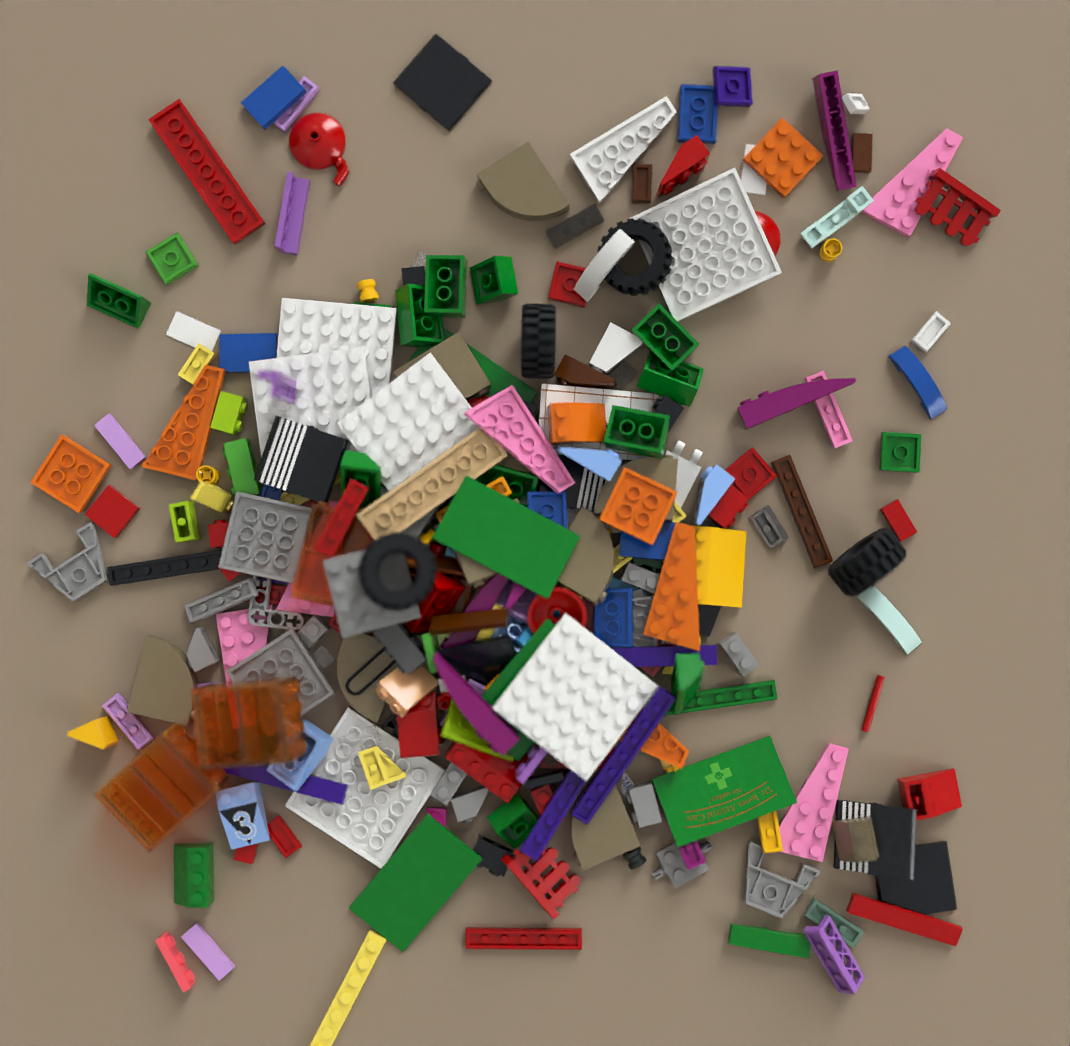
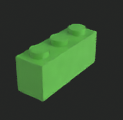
M243 438L223 443L225 449H222L224 459L228 461L227 474L230 479L232 478L233 486H231L233 496H236L237 491L260 496L262 486L261 482L254 480L257 466L251 440Z

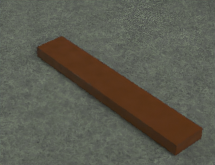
M788 455L771 462L813 567L817 568L832 562L833 559L791 456Z

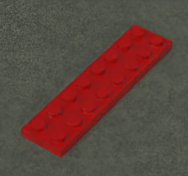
M180 98L148 119L234 245L266 224Z

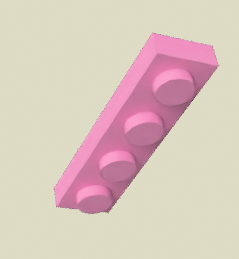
M821 371L806 377L805 381L807 383L826 380L827 377L825 372ZM831 393L815 400V406L833 449L852 442L853 440L834 394Z

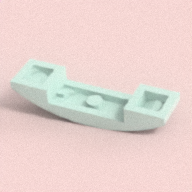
M861 186L848 196L846 200L800 234L812 249L853 219L874 200L865 188Z
M874 585L857 595V598L877 617L895 638L894 641L907 655L922 643L906 619Z

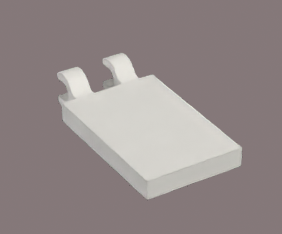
M677 441L673 451L667 450L665 455L674 456L673 458L678 459L676 491L678 493L675 497V502L681 508L701 469L696 464L703 452L695 449L688 461L680 457L685 443Z

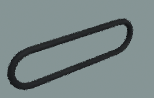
M383 647L375 656H373L365 665H363L355 674H353L348 679L346 683V689L351 695H359L363 693L371 684H373L381 675H383L391 666H393L397 662L396 660L391 662L383 671H381L359 692H352L349 689L350 681L354 677H356L364 668H366L374 659H376L385 650L386 647Z

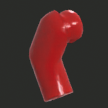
M335 157L333 164L336 167L337 175L332 182L341 187L349 174L347 162L343 158Z

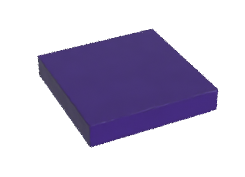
M714 66L712 70L715 106L751 107L753 101L750 67Z

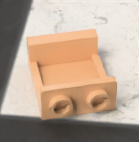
M423 665L409 675L402 673L397 667L379 681L376 692L382 700H385L390 705L395 714H399L403 718L407 711L430 692H435L439 682Z

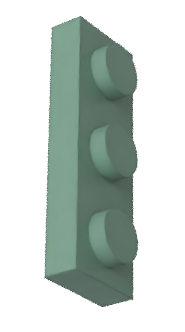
M814 897L803 913L818 925L824 916H830L844 942L853 948L864 933L861 928Z

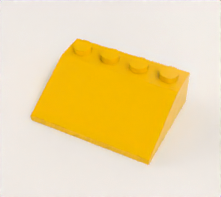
M694 526L698 604L742 608L746 531Z

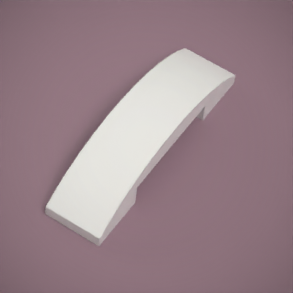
M619 229L590 262L579 278L574 290L584 300L589 302L600 288V283L635 242Z

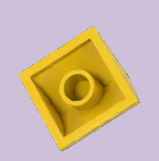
M108 716L93 720L69 731L67 736L103 750L116 745L119 741Z

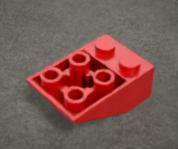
M698 135L680 146L659 185L657 197L668 195L674 190L673 187L678 184L680 186L685 184L689 180L688 177L693 174L698 175L704 171L710 153Z
M955 768L897 779L902 807L916 809V821L932 818L962 807Z

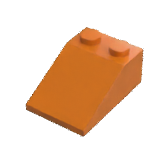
M564 402L550 403L548 405L549 441L551 445L604 442L606 434L605 404Z

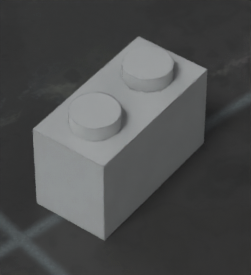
M628 562L620 580L655 594L660 575Z
M732 632L718 642L740 675L745 676L759 666L737 633Z
M450 762L430 795L447 806L467 773Z
M651 781L628 786L629 792L626 793L628 803L633 804L634 811L631 812L633 822L638 823L639 828L662 822Z

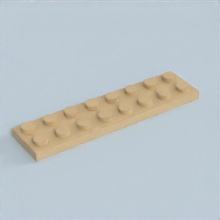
M478 428L358 513L357 517L374 540L391 532L401 533L457 493L466 475L476 479L506 458L508 454L502 446L482 429Z

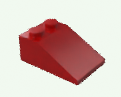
M436 692L427 694L410 708L403 718L397 714L400 758L440 755Z

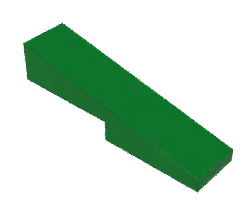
M730 924L729 945L809 959L811 944L805 934L774 931L766 927Z

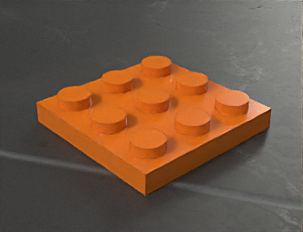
M781 118L742 161L782 198H785L824 155L785 119Z
M61 434L30 483L74 511L82 513L112 464Z
M624 467L599 521L649 545H653L678 492Z

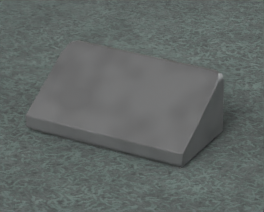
M769 505L749 516L769 549L788 538L786 531Z

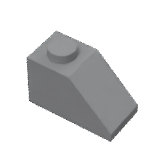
M314 615L297 632V635L309 651L331 628L318 615Z
M205 627L196 628L186 656L189 668L194 670V672H199L221 660Z
M480 786L454 795L451 798L458 822L463 821V823L474 820V816H477L489 789L485 786Z

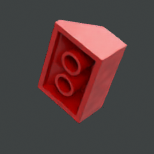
M436 572V580L431 592L423 601L417 604L421 618L403 622L411 633L429 631L432 616L449 614L465 586Z

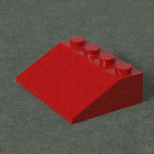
M455 741L445 751L446 759L506 803L511 800L522 784L515 777L517 774L515 771L522 762L525 763L528 759L527 752L519 761L514 759L513 762H509Z

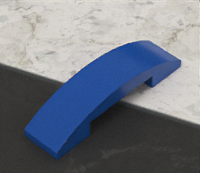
M904 346L889 356L899 372L902 371L922 401L920 405L930 419L947 409L946 403L934 380L908 347Z

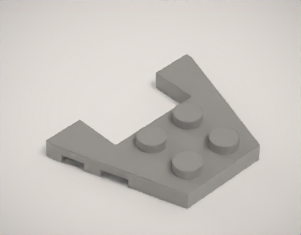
M93 522L86 524L76 531L86 549L55 569L44 553L27 562L31 568H34L43 578L54 584V587L72 601H77L108 581Z
M654 595L633 598V646L635 647L659 646L656 645L657 638L643 635Z
M749 840L744 902L782 919L798 900L797 898L810 886L812 880L815 877L817 878L821 871L802 863L796 881H792L760 867L764 857L762 846Z

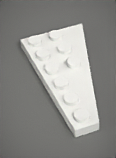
M667 96L570 154V158L599 204L676 115L677 111Z

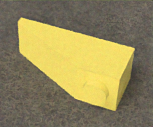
M201 481L191 499L221 513H227L232 510L235 497L217 485Z

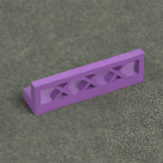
M287 172L275 248L279 253L298 255L310 180L296 178L293 172Z
M258 370V379L271 384V397L288 404H295L296 380L280 372Z
M824 916L818 927L806 926L803 932L838 992L855 994L865 976L830 916ZM826 926L829 928V937L825 932ZM835 940L838 943V952L835 949ZM844 955L846 957V967L844 965ZM853 971L857 976L855 980H853Z

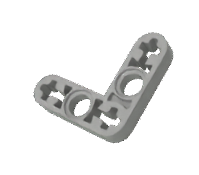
M254 575L253 579L256 588L257 586L261 587V580H258L259 576ZM267 578V581L263 582V587H267L266 590L257 589L258 593L262 592L265 595V601L258 603L255 598L250 599L249 622L255 626L300 630L305 625V617L301 613L269 609L272 579ZM258 612L261 616H267V612H269L267 620L260 619L256 622L257 620L253 616ZM274 614H280L282 617V621L278 625L272 622ZM286 614H288L287 619H295L298 616L297 619L301 620V623L295 627L294 623L286 622Z

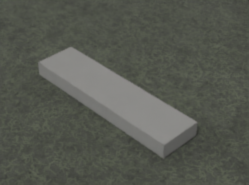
M250 577L184 607L190 624H194L259 596L254 579Z

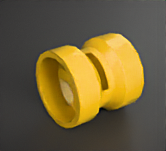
M835 238L828 239L819 250L820 258L825 262L834 261L842 252L841 242Z
M366 279L356 283L357 289L361 294L359 296L361 303H372L379 300L378 293L375 291L376 283L374 279Z
M204 465L197 470L196 478L199 482L203 481L215 485L220 480V473L216 468Z

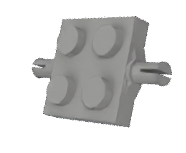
M708 841L700 846L702 854L713 849ZM674 842L656 852L661 861L662 868L653 872L652 875L655 880L666 875L671 879L676 889L708 871L709 868L706 863L687 870L680 851Z

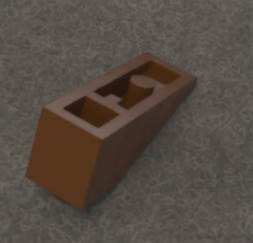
M566 354L554 374L556 379H558L557 382L564 386L615 388L617 386L615 379Z

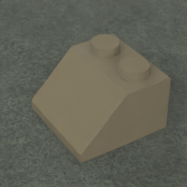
M871 816L832 821L839 861L856 863L877 860L879 852Z

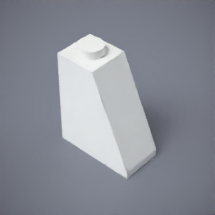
M610 322L588 366L603 374H607L637 351L643 342L636 335Z

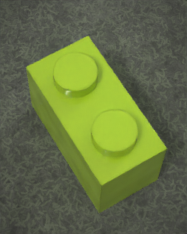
M220 391L210 428L237 436L243 427V421H241L243 414H246L248 409L247 399Z
M183 501L168 504L175 542L186 543L201 540L194 502Z

